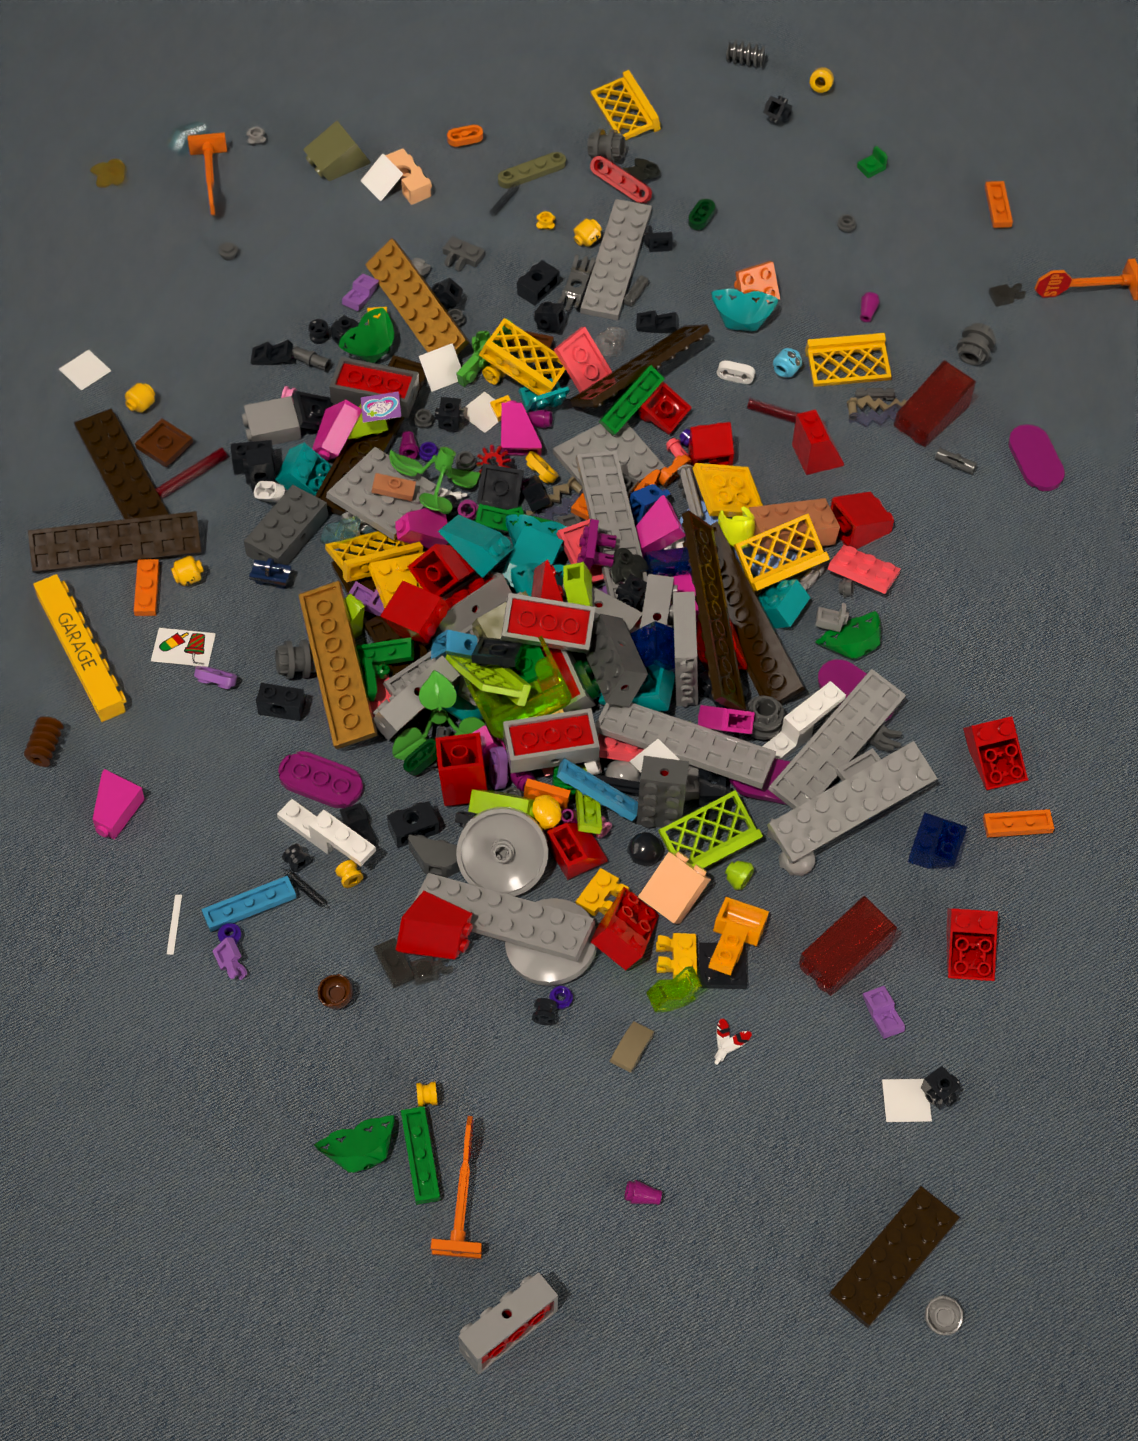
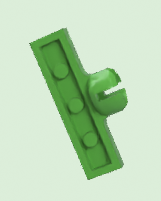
M503 326L504 335H512L511 330ZM479 331L476 333V336H473L471 343L474 353L456 373L458 383L464 388L468 383L473 382L477 373L489 363L479 356L485 343L492 336L488 331ZM501 340L493 341L498 346H503Z

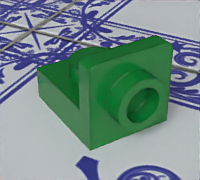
M875 146L871 156L857 162V168L867 178H870L886 170L888 156L878 146Z

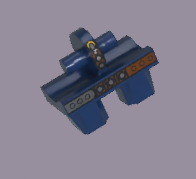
M268 558L267 562L254 560L249 580H253L259 585L275 584L277 588L284 589L287 586L292 567L274 563L272 558Z

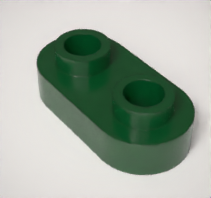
M701 199L697 202L688 216L690 228L701 230L706 227L715 213V203L712 200Z
M582 659L574 664L575 669L589 696L593 700L601 696L600 688L592 675L593 672L589 662H584Z
M426 740L406 757L403 768L407 773L416 776L437 760L436 740Z

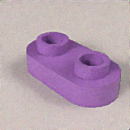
M207 666L195 667L194 676L201 683H217L218 687L230 689L231 686L236 685L237 675Z
M502 746L492 747L489 753V782L494 790L505 788L509 781L507 773L508 757L506 750Z

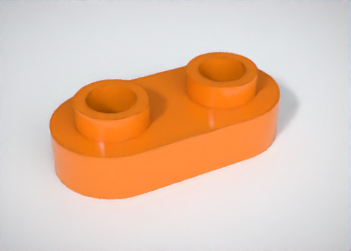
M479 125L453 128L447 133V142L454 147L478 143L483 139V129Z
M686 454L683 456L678 455L673 460L672 465L668 468L664 467L660 471L658 482L664 487L668 486L680 476L677 473L678 468L686 464L691 465L692 460Z

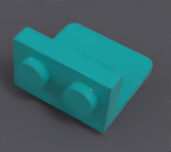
M557 382L551 392L539 396L526 387L520 388L518 391L526 412L545 409L544 407L549 405L552 407L561 405L570 389L568 386L561 388L559 382Z

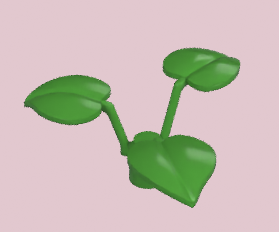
M441 447L438 455H433L432 459L424 467L418 461L399 455L392 451V449L389 453L390 463L394 469L408 476H416L417 473L423 474L435 463V468L441 471L434 495L422 493L419 500L425 507L443 514H449L452 510V504L448 499L438 497L444 473L448 478H451L453 483L465 488H474L480 476V472L452 468L456 453L448 447Z
M433 670L419 691V700L425 708L430 710L431 716L428 719L425 732L422 734L416 727L405 729L396 738L392 754L397 759L405 760L409 754L427 740L426 737L433 722L443 724L447 721L457 731L454 735L473 733L486 724L476 717L463 719L459 724V728L454 724L451 717L448 716V712L443 708H449L454 705L456 701L455 688L443 674Z

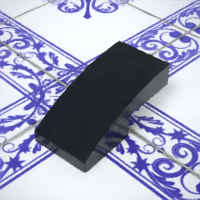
M656 310L637 313L636 329L637 331L648 333L675 332L678 330L677 312L657 315Z
M288 339L274 346L268 341L255 346L252 349L250 363L252 365H269L290 360L293 343Z
M537 475L522 482L521 491L532 512L551 504Z
M361 803L340 809L343 823L374 846L377 845Z

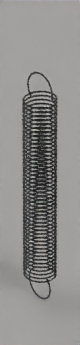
M510 187L511 190H508L493 206V209L489 211L492 213V216L494 212H496V216L518 191L517 189L512 191L513 187Z
M288 869L289 872L286 875L290 878V882L293 881L297 888H301L300 890L311 900L314 899V902L319 907L324 903L327 905V901L324 902L325 899L293 871Z

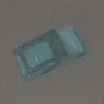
M195 121L175 128L166 146L180 152L187 136L204 134L208 125Z
M353 516L325 525L320 542L324 544L356 537L361 520L357 516Z

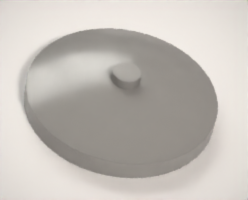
M494 807L478 813L464 826L457 843V863L461 874L469 884L517 896L531 889L543 875L548 860V844L542 828L531 816L515 808Z
M551 898L536 901L540 904L590 917L581 906L565 899ZM594 925L578 962L505 941L507 957L513 969L529 982L544 986L567 983L580 976L592 963L597 951V947L591 943L596 927Z

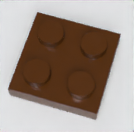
M162 418L135 443L136 449L167 468L193 443V438Z

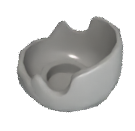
M620 760L611 762L605 773L607 777L640 782L641 777L639 770L630 762Z
M783 851L779 855V866L788 871L789 875L803 876L809 873L815 864L813 851L791 864Z
M942 1295L930 1300L925 1308L924 1319L927 1326L934 1333L947 1336L959 1330L963 1323V1311L955 1299Z

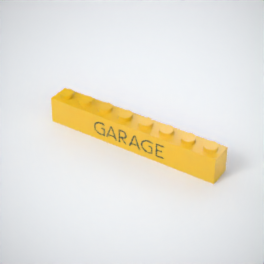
M56 574L33 583L37 598L100 721L104 722L125 713L124 703L127 702L122 690L117 691L118 683L113 674L109 675L108 671L110 668L106 659L101 660L99 655L102 653L97 642L92 643L93 635L89 627H84L85 620L80 611L76 612L75 608H77L73 596L69 597L67 595L69 589L65 581H60Z

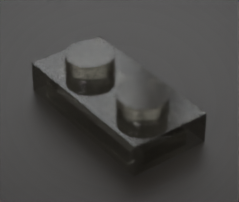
M395 938L373 947L393 988L414 980V974L403 953L396 951L397 941Z

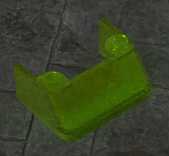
M542 636L538 637L547 656L540 659L535 665V672L539 679L529 683L531 689L525 706L516 705L506 695L499 698L497 693L481 690L475 691L472 683L463 676L491 734L496 738H504L503 722L550 715L568 706L571 702V693Z

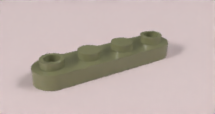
M553 152L508 168L498 174V184L502 188L509 189L513 184H515V187L516 184L521 185L557 172L566 166V157L563 153Z

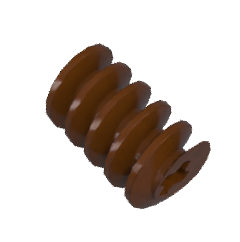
M40 717L35 722L36 726L32 730L33 733L30 735L24 756L28 761L37 766L48 767L50 765L49 760L53 757L52 752L56 749L55 745L58 744V737L61 736L60 730H63L64 726L56 718Z

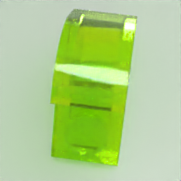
M693 966L685 967L674 979L658 980L646 994L654 1012H669L694 1001V994L702 985Z

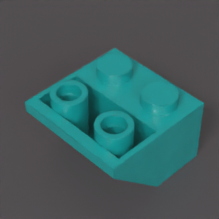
M304 442L289 449L275 480L287 490L292 485H295L315 496L332 465Z
M797 579L784 580L762 589L763 591L758 597L773 627L776 629L791 627L811 598Z

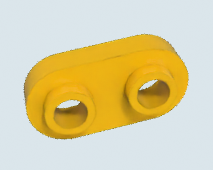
M530 451L525 457L527 466L540 474L538 477L547 484L549 482L554 483L559 477L557 472L537 453Z

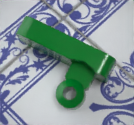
M364 657L361 662L362 673L369 702H374L377 695L376 678H387L390 668L385 664L379 666L372 665L373 658Z

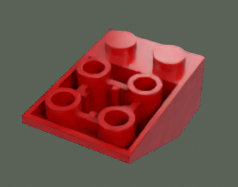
M549 560L544 561L534 569L531 597L564 602L562 599L563 590L560 585H557L555 579L556 571L554 566L550 565Z
M1012 716L963 728L968 750L986 790L1028 780Z
M623 887L597 926L591 943L626 971L644 955L659 915L634 893Z
M947 908L948 978L995 981L998 911Z

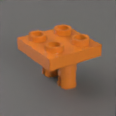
M772 261L735 272L737 278L734 283L735 289L744 294L752 291L764 292L780 299L774 263ZM752 298V299H753L755 302H757L760 298H757V299Z

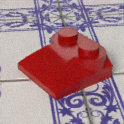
M662 382L639 407L638 414L642 420L653 422L667 434H670L692 407L665 382Z

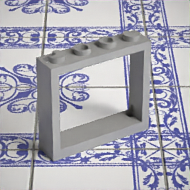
M673 592L676 706L687 707L698 705L695 592Z

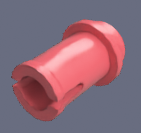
M672 438L666 443L667 451L671 452L675 458L678 455L683 456L685 454L690 458L689 454L680 445L681 441L679 439Z

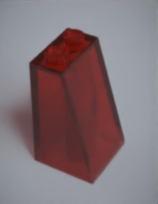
M944 360L897 412L894 426L911 437L915 442L926 447L969 408L976 381Z
M863 896L801 953L800 968L806 975H810L816 981L820 990L826 991L832 996L891 949L897 927L866 896Z

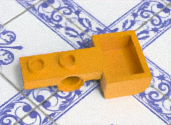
M725 897L713 932L722 935L708 968L731 975L735 964L740 958L744 943L754 946L758 945L769 911Z

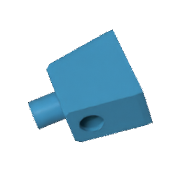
M446 630L432 639L431 659L434 657L438 660L442 655L446 658V654L472 659V653L477 645L478 638L476 635Z

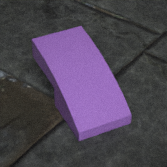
M365 274L360 275L353 282L352 290L342 298V305L359 311L373 295L379 285V280Z
M357 581L354 583L348 595L352 594L356 599H359L365 606L364 611L380 616L384 606L377 589L373 592Z
M885 986L863 993L866 1006L883 1039L905 1031V1025L894 1009L895 1003Z

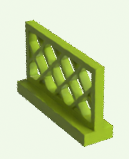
M446 654L445 659L481 691L506 695L516 705L525 706L531 685L510 668H502L499 665L481 666L478 663H472L470 658Z
M736 790L658 830L669 852L677 853L680 848L689 850L691 854L687 862L692 866L697 864L702 868L763 837L760 829H756ZM731 797L737 805L735 813L724 809L726 800ZM708 809L719 811L716 823L705 819ZM722 813L733 816L731 827L719 824ZM737 818L744 820L749 829L744 832L734 829ZM689 819L700 821L697 833L685 829ZM703 823L714 826L712 837L700 834ZM671 828L681 831L678 842L671 841L666 831ZM718 828L729 831L727 841L723 842L715 839ZM684 833L695 836L693 847L681 844ZM699 838L710 841L708 851L704 852L696 849Z

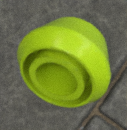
M731 862L725 871V874H727L726 879L734 890H742L752 877L754 868L748 862Z

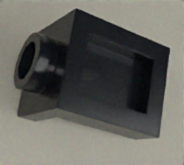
M648 226L647 233H644V243L648 245L649 252L672 251V232L653 233L652 226Z

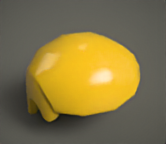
M549 795L535 798L532 812L535 819L539 822V826L544 828V830L555 827L562 817L559 802Z

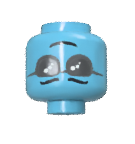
M792 348L782 349L773 360L774 371L781 377H792L802 366V358L799 352Z

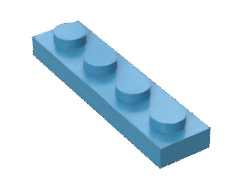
M564 758L561 761L557 778L561 779L562 782L573 786L582 794L598 801L602 806L610 808L619 816L625 817L630 821L635 819L638 811V802L567 759Z
M285 876L201 910L210 932L220 929L225 924H233L297 897L288 876Z

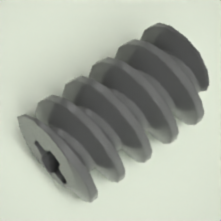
M735 39L733 44L731 42L728 44L726 61L729 62L732 59L733 63H737L739 60L741 65L746 61L747 66H751L753 63L755 68L759 64L761 67L765 55V46L763 45L761 50H758V44L751 48V43L749 42L747 47H745L744 41L738 45Z

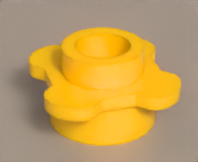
M544 211L537 215L538 223L536 227L538 229H553L555 227L553 223L555 216L552 213Z

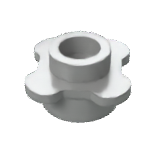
M260 127L250 128L247 131V136H249L248 143H264L266 141V137H264L265 131Z

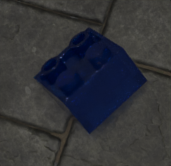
M686 547L645 552L644 559L649 567V570L646 571L647 576L648 574L674 577L691 572L688 562L690 558Z
M924 812L908 862L927 869L954 866L967 826Z

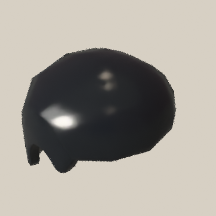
M648 832L636 834L630 840L627 848V853L632 861L642 866L655 864L660 859L663 851L660 840L654 834Z

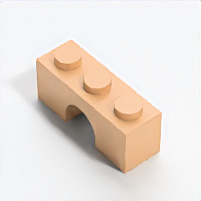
M402 148L385 155L403 173L400 178L402 194L411 205L431 197V181L423 175L422 169L414 163L410 154H407Z

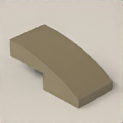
M633 1021L613 1053L610 1062L631 1073L641 1059L642 1052L651 1041L654 1031Z

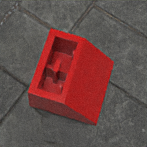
M730 422L690 427L688 454L692 460V466L695 463L708 462L709 464L733 466L734 449Z
M567 822L547 831L548 848L567 880L608 861L593 834L578 831V823Z

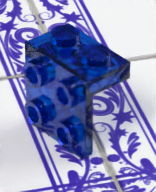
M654 621L630 633L645 668L652 664L668 671L675 668L674 628Z

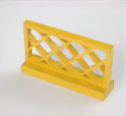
M629 70L622 72V78L590 91L591 96L612 130H617L620 133L622 128L630 129L629 132L623 134L625 140L650 129L654 132L661 130L659 116ZM623 85L622 91L614 90L615 87ZM601 93L607 94L606 98H601L597 95ZM611 95L619 96L618 100H611ZM623 97L631 98L629 103L621 101ZM610 104L615 106L613 110L605 109L606 105ZM618 107H625L627 109L625 113L617 111ZM630 109L638 110L637 115L629 114ZM614 116L622 117L621 121H613ZM626 118L634 120L632 125L624 122ZM638 121L646 122V125L636 126Z
M505 318L479 353L480 357L538 396L551 392L566 370L564 366L554 369L552 361H557L563 365L556 353ZM503 326L511 330L512 335H504ZM514 339L516 346L508 347L506 340ZM519 339L526 340L529 346H521ZM501 340L503 347L498 346L493 341ZM535 350L542 351L545 357H537ZM518 351L520 358L517 359L510 352ZM523 351H531L533 358H525ZM539 362H547L549 369H541ZM527 363H535L536 370L529 367ZM543 374H551L553 382L544 377Z
M885 333L808 339L805 353L809 360L813 387L891 380L892 376L885 346ZM881 350L882 356L878 360L870 353ZM853 352H859L863 357L858 361L851 355ZM840 354L845 358L839 363L832 356ZM820 355L825 360L820 365L814 361L813 356ZM866 358L875 363L871 369L862 364ZM847 359L856 365L852 370L843 366ZM828 361L836 366L833 372L824 367ZM880 366L885 370L886 374L879 375L874 372V369ZM859 367L867 372L865 376H858L854 372ZM841 369L848 375L845 378H839L835 373ZM819 371L828 375L826 380H817Z
M809 513L734 544L743 570L755 591L829 560L827 552H824ZM802 520L805 521L807 526L805 534L796 530L798 522ZM781 529L790 531L787 542L778 538ZM794 534L803 537L800 548L791 544ZM764 536L772 539L769 550L759 546ZM807 540L814 543L816 551L810 553L803 550ZM776 541L785 545L782 556L772 552ZM748 544L754 547L751 557L744 555L741 546ZM789 547L798 551L796 559L793 561L786 558ZM758 549L767 553L764 563L754 560ZM771 555L780 559L777 568L767 565ZM752 563L762 567L760 574L754 578L750 570Z
M380 531L325 544V550L343 571L344 580L350 582L370 577L368 565L371 562L422 553L423 545L420 542L410 544L399 541L397 537L392 540ZM378 539L382 540V542H376L372 540ZM387 542H391V543H396V545L394 546V545H389V544H386V543H387ZM355 544H361V545H363V547L354 546V545H355ZM368 546H370V547H374V548H378V549H377V550H372V549H367V548H368ZM335 549H343L344 551H336ZM348 552H356L358 555L349 554Z

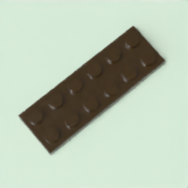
M920 1186L831 1290L829 1296L865 1327L869 1328L955 1226L960 1217Z

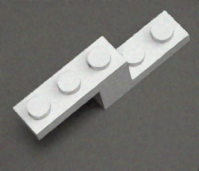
M830 681L787 714L783 719L781 732L762 747L776 751L775 758L784 760L812 737L814 724L843 702L846 694Z
M291 799L277 813L279 820L328 855L336 848L359 866H362L376 851V847L324 809L318 816H315Z

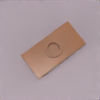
M375 473L371 493L412 501L416 481Z

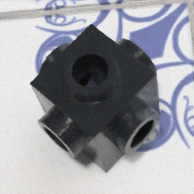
M780 95L778 98L770 96L765 104L763 113L768 115V120L778 124L779 121L785 123L792 114L791 109L793 106L788 104V99Z
M450 277L440 283H436L431 289L446 310L454 308L459 304L463 289Z
M552 302L541 303L534 312V321L537 323V329L559 331L566 322L564 305Z
M343 315L331 326L333 340L339 344L341 337L349 329L358 327L359 323Z
M441 397L440 406L435 409V420H438V428L459 430L460 422L464 421L461 399Z
M630 574L625 583L620 582L615 592L618 594L617 599L635 609L638 605L642 607L647 582Z
M943 1066L925 1077L921 1085V1089L925 1093L928 1102L932 1105L935 1104L939 1110L945 1105L947 1107L952 1106L959 1099L960 1083Z

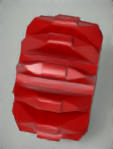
M490 445V452L487 448H483L482 451L485 456L482 454L477 456L483 460L482 462H477V466H481L483 463L492 465L489 460L496 457V462L499 463L498 466L510 468L505 463L511 462V458H504L509 452L504 451L501 454L502 446H498L495 452L494 445Z

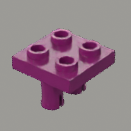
M590 519L589 525L584 526L579 543L581 551L578 554L577 563L584 562L589 570L593 564L611 568L614 561V554L596 552V545L614 549L617 537L616 535L598 533L599 520Z

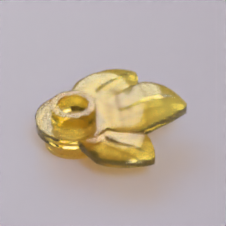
M111 159L108 163H98L90 169L91 173L98 175L96 186L107 187L112 183L118 186L125 179V165L119 159Z

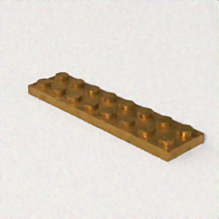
M391 238L365 264L373 277L379 280L378 284L427 353L453 343L458 355L470 342L397 241Z
M336 581L299 594L333 746L339 749L378 736L341 583Z

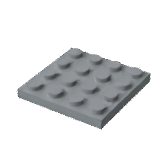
M627 422L613 436L599 424L553 448L554 456L571 476L576 478L580 485L582 484L575 459L577 454L617 450L622 473L638 480L639 483L655 469L661 471L665 467Z
M374 447L327 492L326 498L394 540L397 537L395 522L407 512L426 508L421 504L419 497L422 493L434 495L437 485L418 473L416 476H408L398 472L391 465L389 455ZM375 473L416 481L412 501L371 493ZM441 487L439 489L438 496L441 494Z

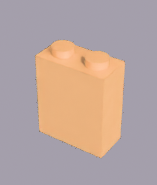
M679 851L677 853H667L638 896L674 924H681L711 880L706 876L707 871L697 864L692 866L687 862L689 858Z

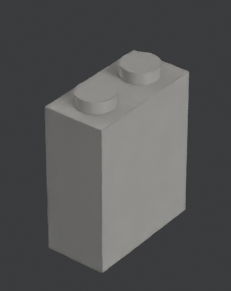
M291 396L244 405L245 414L241 415L244 426H248V429L245 430L248 441L272 440V445L301 439L299 422Z

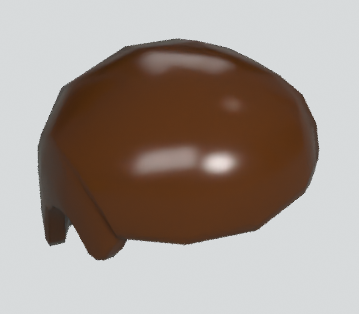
M342 974L327 976L317 988L319 1001L329 1009L343 1008L349 1004L353 996L352 984Z

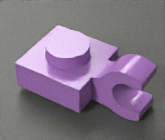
M226 937L213 950L214 956L220 969L227 970L230 979H234L238 975V978L242 980L247 975L245 967L238 962L242 956L234 939Z

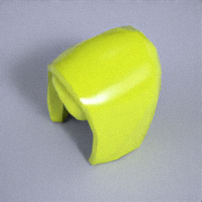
M745 506L741 508L743 516L736 515L729 519L726 518L723 510L720 511L718 516L721 530L732 547H734V544L755 535L754 515ZM748 544L741 546L742 549L750 547Z

